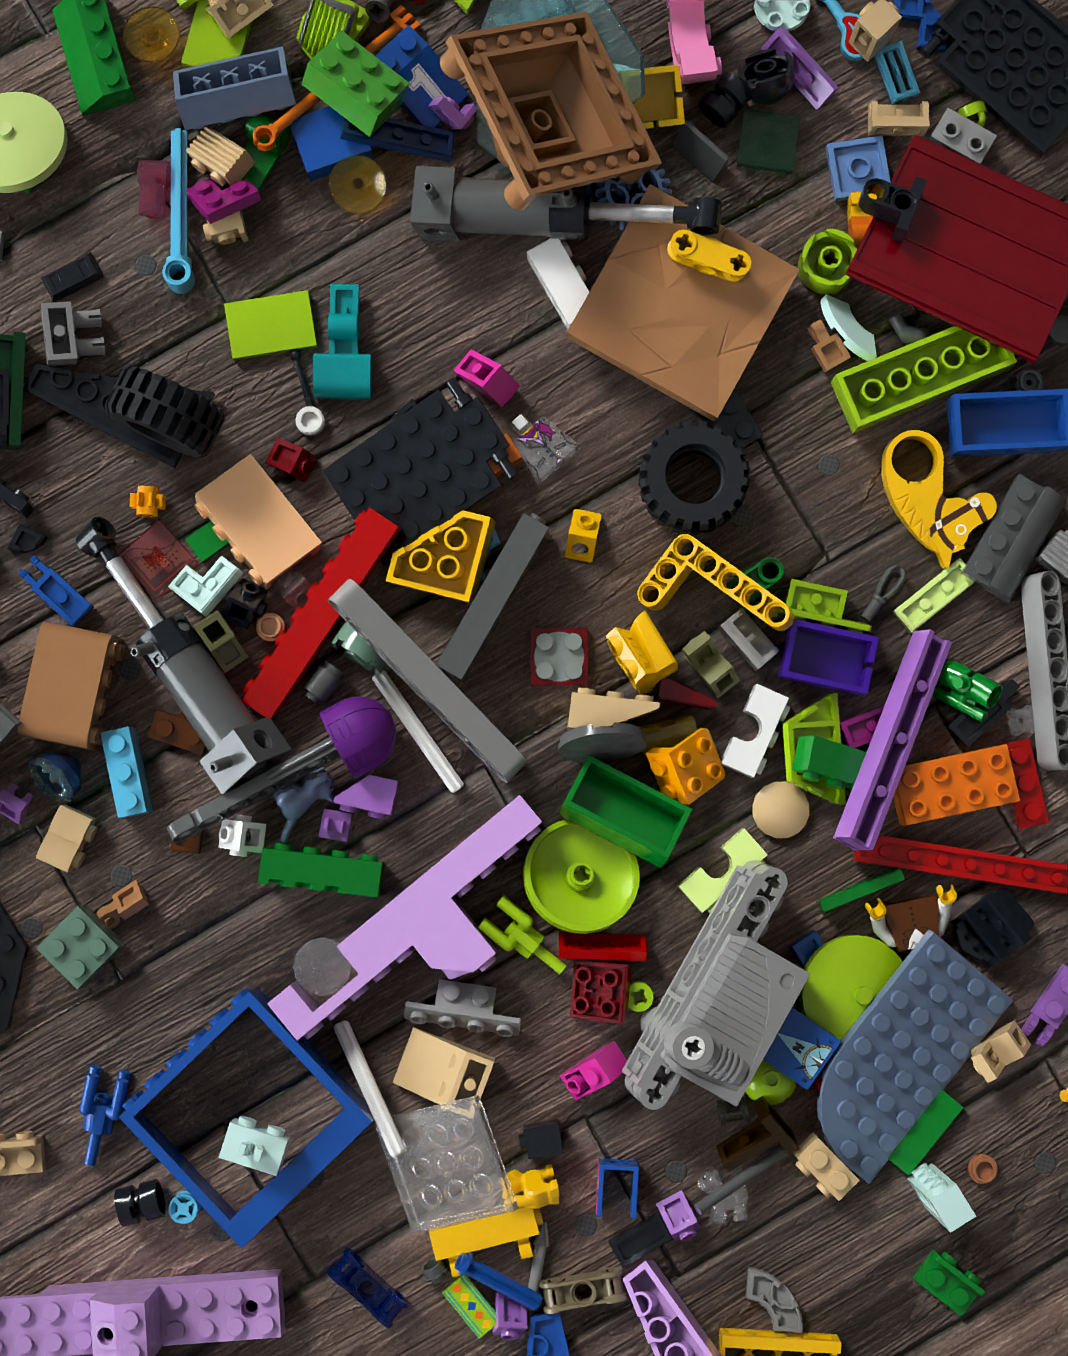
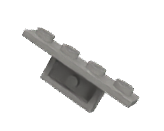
M439 979L435 1005L409 1001L405 1003L404 1018L416 1024L428 1022L439 1024L443 1028L461 1027L475 1033L488 1031L502 1037L519 1036L521 1026L520 1018L493 1014L497 989L495 987Z

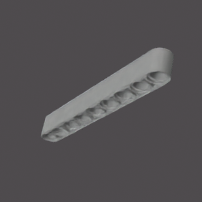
M348 579L328 599L329 604L499 779L508 783L527 763L526 758L356 582Z

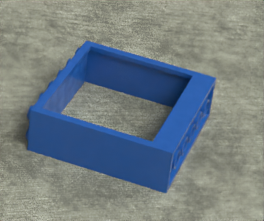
M248 987L242 990L230 1002L233 1005L230 1010L225 1008L209 1022L212 1026L210 1030L203 1029L187 1043L190 1047L187 1052L183 1049L174 1055L165 1064L169 1068L166 1072L162 1069L158 1074L156 1073L143 1085L147 1089L145 1092L140 1090L123 1104L122 1107L125 1111L119 1116L126 1126L241 1249L374 1120L367 1102L304 1036L298 1041L293 1037L267 1003L271 1000L259 987L251 991ZM250 1007L345 1109L298 1153L277 1176L236 1213L141 1110L241 1013Z

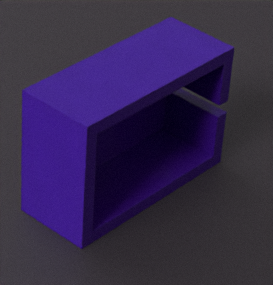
M794 619L792 626L787 629L778 678L864 696L868 694L873 668H862L863 665L874 663L879 637Z

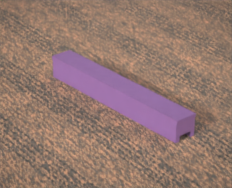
M931 629L913 631L833 839L854 851L874 849L952 642L949 640L943 641L935 636V632Z

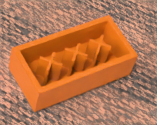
M1007 744L905 765L893 796L900 826L1020 801Z

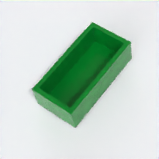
M588 755L558 814L661 868L668 860L692 809Z

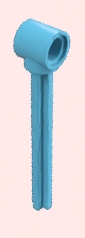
M181 128L171 131L170 256L166 258V263L162 270L163 277L169 288L178 294L189 292L195 284L192 259L188 257V196L186 193L188 189V153L186 152L188 148V131L181 130ZM185 272V276L181 280H173L175 273Z

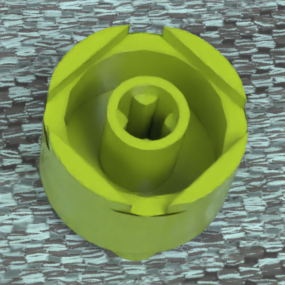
M827 229L811 236L806 242L798 261L800 281L810 290L819 294L833 295L844 289L852 279L845 275L857 251L854 240L847 233L837 229ZM826 259L831 260V265L825 263Z

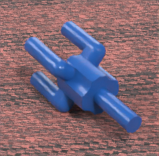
M90 1065L80 1105V1112L85 1115L82 1128L90 1132L84 1160L86 1165H96L101 1137L103 1134L112 1133L114 1120H118L122 1113V1106L125 1102L131 1074L129 1071L119 1070L113 1096L105 1093L96 1094L102 1067Z

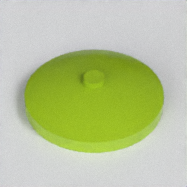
M565 819L547 827L534 840L525 858L523 882L531 905L544 920L567 932L587 934L611 927L627 913L637 896L640 872L637 858L633 853Z
M845 935L834 938L820 946L804 966L803 970L810 973V976L798 996L800 1011L842 1040L903 961L891 947L875 938L861 935Z

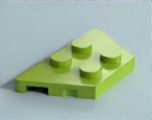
M838 693L824 696L782 724L787 782L836 805L846 804L845 787L844 789L831 788L826 786L827 781H808L802 778L803 774L792 771L799 737L818 736L841 744Z

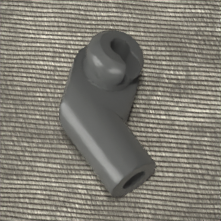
M902 313L889 320L899 340L904 344H911L930 336L929 330L925 327L908 326Z

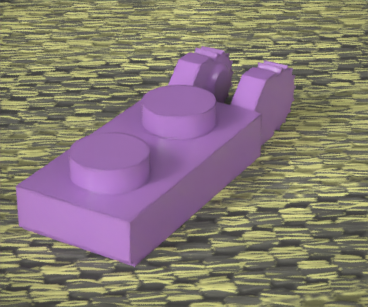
M1064 964L1061 965L1030 1010L1031 1014L1021 1029L1025 1036H1028L1037 1026L1039 1019L1045 1022L1046 1025L1037 1036L1035 1042L1040 1047H1043L1048 1042L1054 1030L1058 1029L1068 1014V966Z

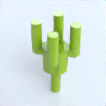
M503 894L496 903V906L510 916L513 921L503 932L485 917L478 925V929L507 952L515 949L526 959L532 953L535 954L560 975L567 965L540 944L545 936L532 926V917Z

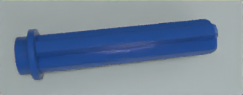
M462 1252L459 1255L454 1267L458 1270L459 1275L463 1276L466 1274L532 1310L539 1308L543 1298L538 1292L473 1258V1254L470 1252L467 1254Z

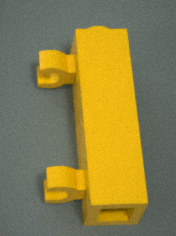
M505 1206L432 1225L429 1229V1235L436 1261L448 1258L452 1277H457L460 1275L454 1267L462 1252L466 1254L517 1240L521 1259L533 1257L529 1237L539 1235V1225L544 1223L540 1208L533 1209L527 1206L510 1208Z

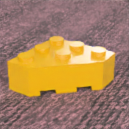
M462 510L447 522L436 526L406 547L395 551L392 554L386 581L394 585L471 604L478 593L496 521L488 516Z

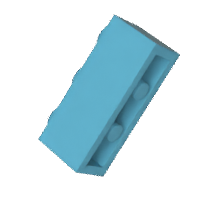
M127 726L101 732L100 735L118 818H129L153 812L136 728Z

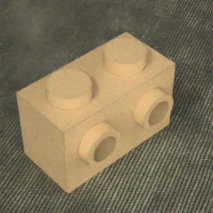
M878 0L874 4L871 1L859 13L861 17L855 23L848 43L867 62L892 40L902 16L892 2Z
M814 1132L799 1145L800 1149L793 1153L798 1159L795 1165L807 1177L812 1173L820 1181L816 1186L828 1199L833 1195L840 1201L860 1181Z

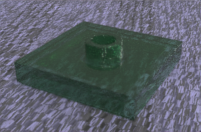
M744 109L736 166L792 174L800 117Z

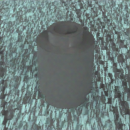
M325 661L322 666L318 665L303 687L307 689L304 695L316 704H319L321 700L327 703L342 683L340 679L344 673Z

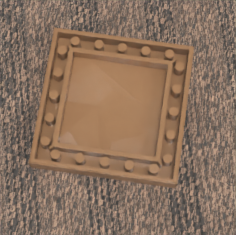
M651 184L639 203L645 205L688 206ZM628 222L565 337L699 414L715 421L719 417L800 269L720 224L717 234L702 236L719 240L728 246L745 251L750 256L752 262L750 270L742 280L735 283L729 282L714 275L699 272L692 267L675 262L669 257L667 246L672 236L678 230L685 229L691 231L687 229V224ZM679 242V249L682 251L685 249L684 242ZM734 261V262H733V264H734V268H733V269H734L735 271H738V270H739V268H738L739 263Z

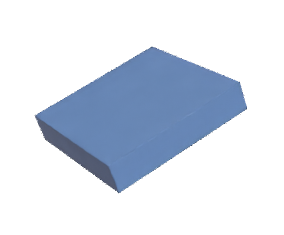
M883 135L826 145L825 149L835 202L848 200L851 192H862L865 183L870 179L879 178L891 182Z

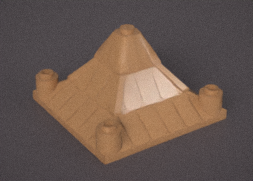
M587 11L450 35L447 39L448 49L440 58L441 69L448 77L453 79H461L465 76L472 93L476 97V101L484 117L487 119L488 126L492 132L497 157L504 167L511 170L514 177L504 190L505 200L512 208L525 210L539 196L610 178L619 177L624 182L635 183L647 171L657 169L662 164Z

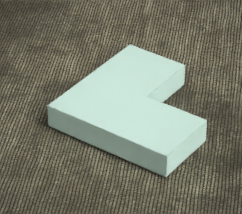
M221 556L204 577L186 565L168 587L207 617L242 576L243 572Z

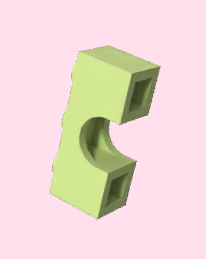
M741 828L720 847L729 859V869L725 875L719 878H712L701 867H698L677 885L701 913L705 910L711 913L737 865L743 867L749 861L755 860L765 863L763 859L768 854L745 828Z

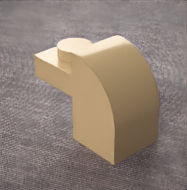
M1014 1020L984 1037L979 1045L970 1050L974 1068L989 1083L999 1077L1006 1065L1024 1057L1031 1043Z

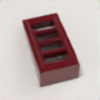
M665 677L659 682L658 701L712 710L716 707V701L669 677Z

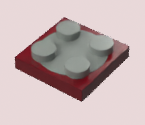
M530 628L531 686H588V628Z

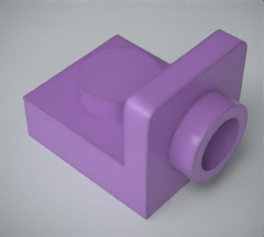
M445 96L435 97L428 105L451 130L467 128L474 121L475 116L473 114L478 109L475 104H466L458 111L459 105L450 97Z
M682 1190L656 1203L675 1241L680 1239L682 1242L687 1241L697 1235L696 1231L701 1226Z
M497 1292L495 1294L496 1325L492 1328L493 1335H501L503 1340L518 1339L527 1329V1307Z

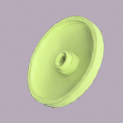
M26 92L0 93V193L19 192L36 186L47 179L58 168L64 158L68 142L66 127L57 109L42 97Z

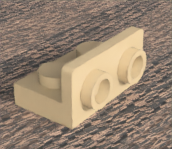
M208 0L210 6L205 10L208 14H211L224 35L230 38L274 5L271 0Z
M23 1131L16 1133V1137L5 1138V1134H0V1176L38 1173L46 1170L43 1135L34 1136V1131Z

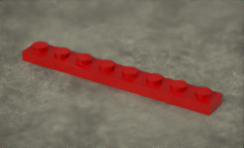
M881 835L878 836L873 850L854 851L853 861L1068 894V865Z

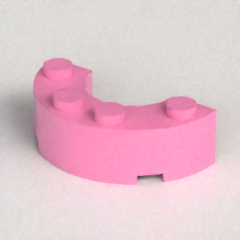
M666 0V6L669 8L670 14L668 29L673 64L680 65L681 85L716 80L717 75L722 74L720 57H715L714 46H709L708 43L711 41V29L709 24H705L704 1L708 0Z

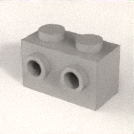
M947 108L929 141L981 164L997 135Z

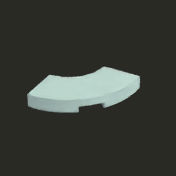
M826 294L820 300L830 328H836L845 339L843 344L854 354L866 361L875 359L877 355L874 335L865 330L856 321L848 303Z

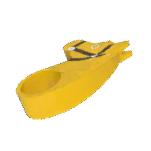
M920 430L906 431L891 440L884 449L881 461V476L884 490L894 512L907 530L923 546L936 553L941 568L946 569L950 565L952 553L965 549L964 543L967 541L969 533L975 527L994 516L997 504L994 497L989 493H978L968 500L963 498H945L943 496L944 456L939 442L927 432ZM913 439L922 442L928 447L932 454L933 465L926 479L920 482L909 481L907 483V480L901 478L895 472L892 465V453L898 442Z

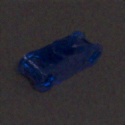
M346 1247L343 1250L344 1255L334 1267L327 1269L328 1275L335 1283L347 1290L358 1302L368 1309L382 1325L391 1328L394 1325L393 1320L402 1309H407L410 1306L409 1301L371 1269L355 1251ZM350 1264L346 1271L343 1272L342 1270L346 1267V1265ZM364 1281L373 1283L376 1289L375 1293L366 1294L363 1292L361 1283ZM392 1304H394L393 1307H392L389 1311H387V1309H388Z

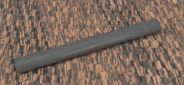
M779 1146L694 1205L696 1211L702 1215L788 1156V1152L782 1146Z

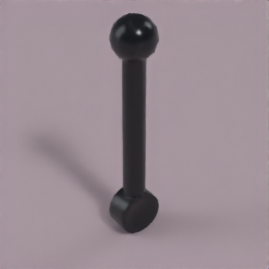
M293 350L290 353V358L295 363L306 405L313 406L300 363L301 353Z

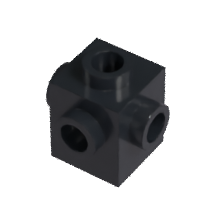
M242 578L236 587L232 586L226 593L224 598L226 605L222 617L248 630L257 617L261 619L266 612L268 603L265 602L268 590Z

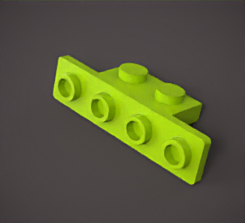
M790 578L785 604L792 610L794 619L806 621L807 618L818 621L817 624L834 627L835 624L846 626L845 630L863 633V630L871 631L872 626L869 624L842 619L847 590ZM778 609L773 613L772 617H778V612L784 614L786 612L784 609Z

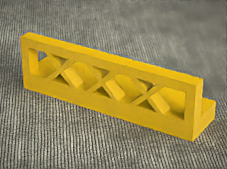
M720 1328L719 1353L725 1356V1348H742L745 1351L740 1356H755L752 1353L755 1349L773 1350L774 1353L771 1356H783L781 1353L784 1351L803 1352L802 1356H810L813 1353H830V1356H837V1354H841V1341L837 1334L808 1332L797 1334L774 1332L771 1330Z

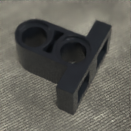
M916 176L909 190L883 179H870L862 189L858 201L859 208L868 215L895 224L896 227L891 239L902 243L927 180ZM868 194H875L879 199H872ZM895 204H902L906 209H899Z

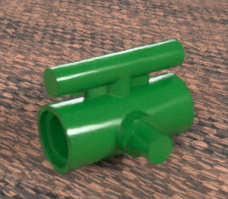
M950 659L943 665L938 682L952 690L948 692L937 687L933 697L983 723L988 713L976 707V704L978 703L988 709L992 708L998 702L1003 688L1001 684L980 673H975L974 670Z

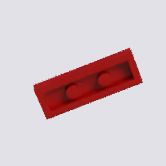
M1030 738L1003 743L1008 746L1020 801L1012 803L1018 829L1049 823Z
M559 932L558 958L598 961L621 960L627 962L646 961V935Z

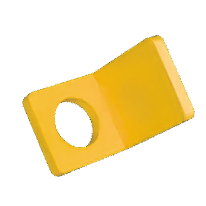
M574 509L565 551L566 558L589 563L593 561L602 516L600 513ZM577 543L584 544L588 547V552L583 554L577 553L573 550L572 546Z

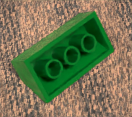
M108 0L60 1L52 11L82 116L137 101Z

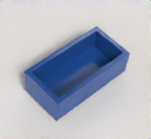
M1068 389L953 394L946 401L950 457L1065 452L1068 449Z

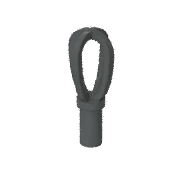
M894 565L884 572L877 585L876 593L872 596L873 599L861 615L864 619L871 622L881 606L886 603V600L892 597L902 586L906 579V572L901 567ZM893 571L899 572L898 581L882 596V589Z

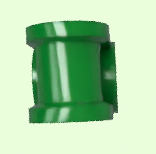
M766 558L742 573L767 590L782 578L784 568L778 559ZM773 565L777 570L776 578H765L762 573L763 566ZM736 576L728 582V586L733 588L738 586L739 577ZM753 593L749 598V603L760 597L762 593Z

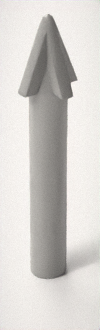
M543 1222L544 1224L539 1229V1235H536L533 1243L535 1249L528 1288L538 1293L546 1249L549 1247L547 1222Z

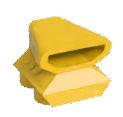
M646 611L637 616L630 630L615 627L606 635L614 658L624 670L639 695L650 692L659 681L678 669L676 659Z

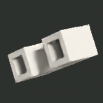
M759 684L754 685L742 712L756 719L759 726L758 734L752 741H743L732 737L720 764L750 778H754L756 773L760 775L767 762V759L763 757L767 747L772 748L779 734L775 731V728L779 721L784 722L789 712L790 706L786 705L789 698Z

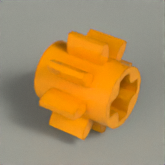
M138 486L137 493H130L129 507L136 509V516L158 517V510H165L166 496L159 494V487Z

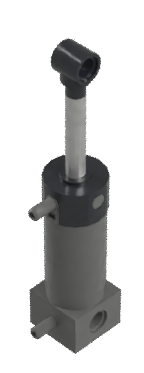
M416 166L410 223L422 240L460 242L461 233L587 240L592 220L687 224V229L697 234L713 235L719 232L722 202L715 198H695L693 202L688 203V206L599 203L592 201L591 184L539 196L527 209L516 210L507 203L504 197V190L513 179L460 177L455 167Z
M94 517L77 535L76 543L85 554L101 558L149 630L140 637L136 646L131 648V654L135 658L143 656L209 750V753L199 762L221 794H225L270 770L292 750L270 717L258 721L254 719L184 614H176L163 620L115 550L116 542L114 538L116 530L114 526L105 518Z

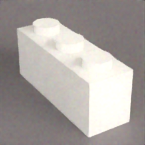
M550 238L527 251V260L568 330L590 291L584 283L587 279L579 265L575 267L570 259L573 255L568 244L565 241L561 243L559 239Z

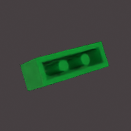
M802 736L798 738L792 771L803 774L802 778L813 782L824 780L827 781L826 786L835 789H844L846 787L852 791L866 752L818 736Z

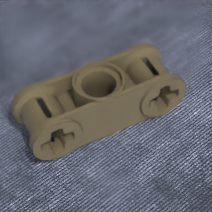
M620 1266L607 1267L593 1272L564 1277H550L541 1280L539 1287L543 1289L546 1304L543 1307L544 1313L554 1314L569 1309L603 1303L611 1304L626 1300L628 1294L623 1289L621 1277L623 1268ZM610 1280H613L614 1290H612ZM580 1284H586L591 1288V1292L586 1296H581L576 1293L575 1289ZM553 1290L555 1291L556 1300L553 1296Z

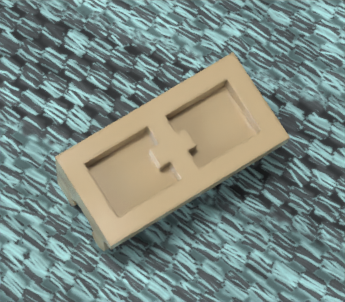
M871 101L868 105V136H914V134L925 136L930 127L928 101H922V104L882 105L878 104L877 101Z

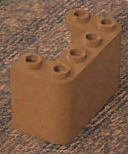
M44 621L41 624L19 718L21 724L18 726V734L20 736L98 751L99 746H103L100 733L106 731V729L102 728V723L98 722V718L104 714L106 699H103L105 687L110 686L112 680V670H109L110 665L114 666L117 661H122L125 650V646L122 644L123 639L111 634Z

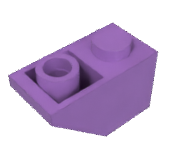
M369 775L334 798V803L341 804L339 810L357 813V808L369 810V817L385 820L386 814L393 815L400 782Z

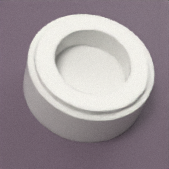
M307 406L297 413L296 425L302 434L315 436L323 430L325 418L318 408Z

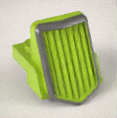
M310 0L308 9L302 17L296 40L299 43L300 49L311 60L341 30L359 43V38L367 29L372 19L366 14L365 8L350 0Z

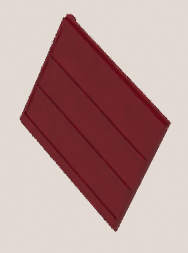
M914 134L891 180V183L909 190L916 176L927 180L908 231L902 243L895 241L891 238L896 225L873 217L845 275L1011 351L1034 364L1068 294V204ZM895 204L899 209H906L902 204Z

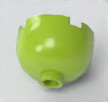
M762 1060L745 1093L753 1101L763 1096L772 1106L783 1103L791 1097L797 1083L765 1060Z

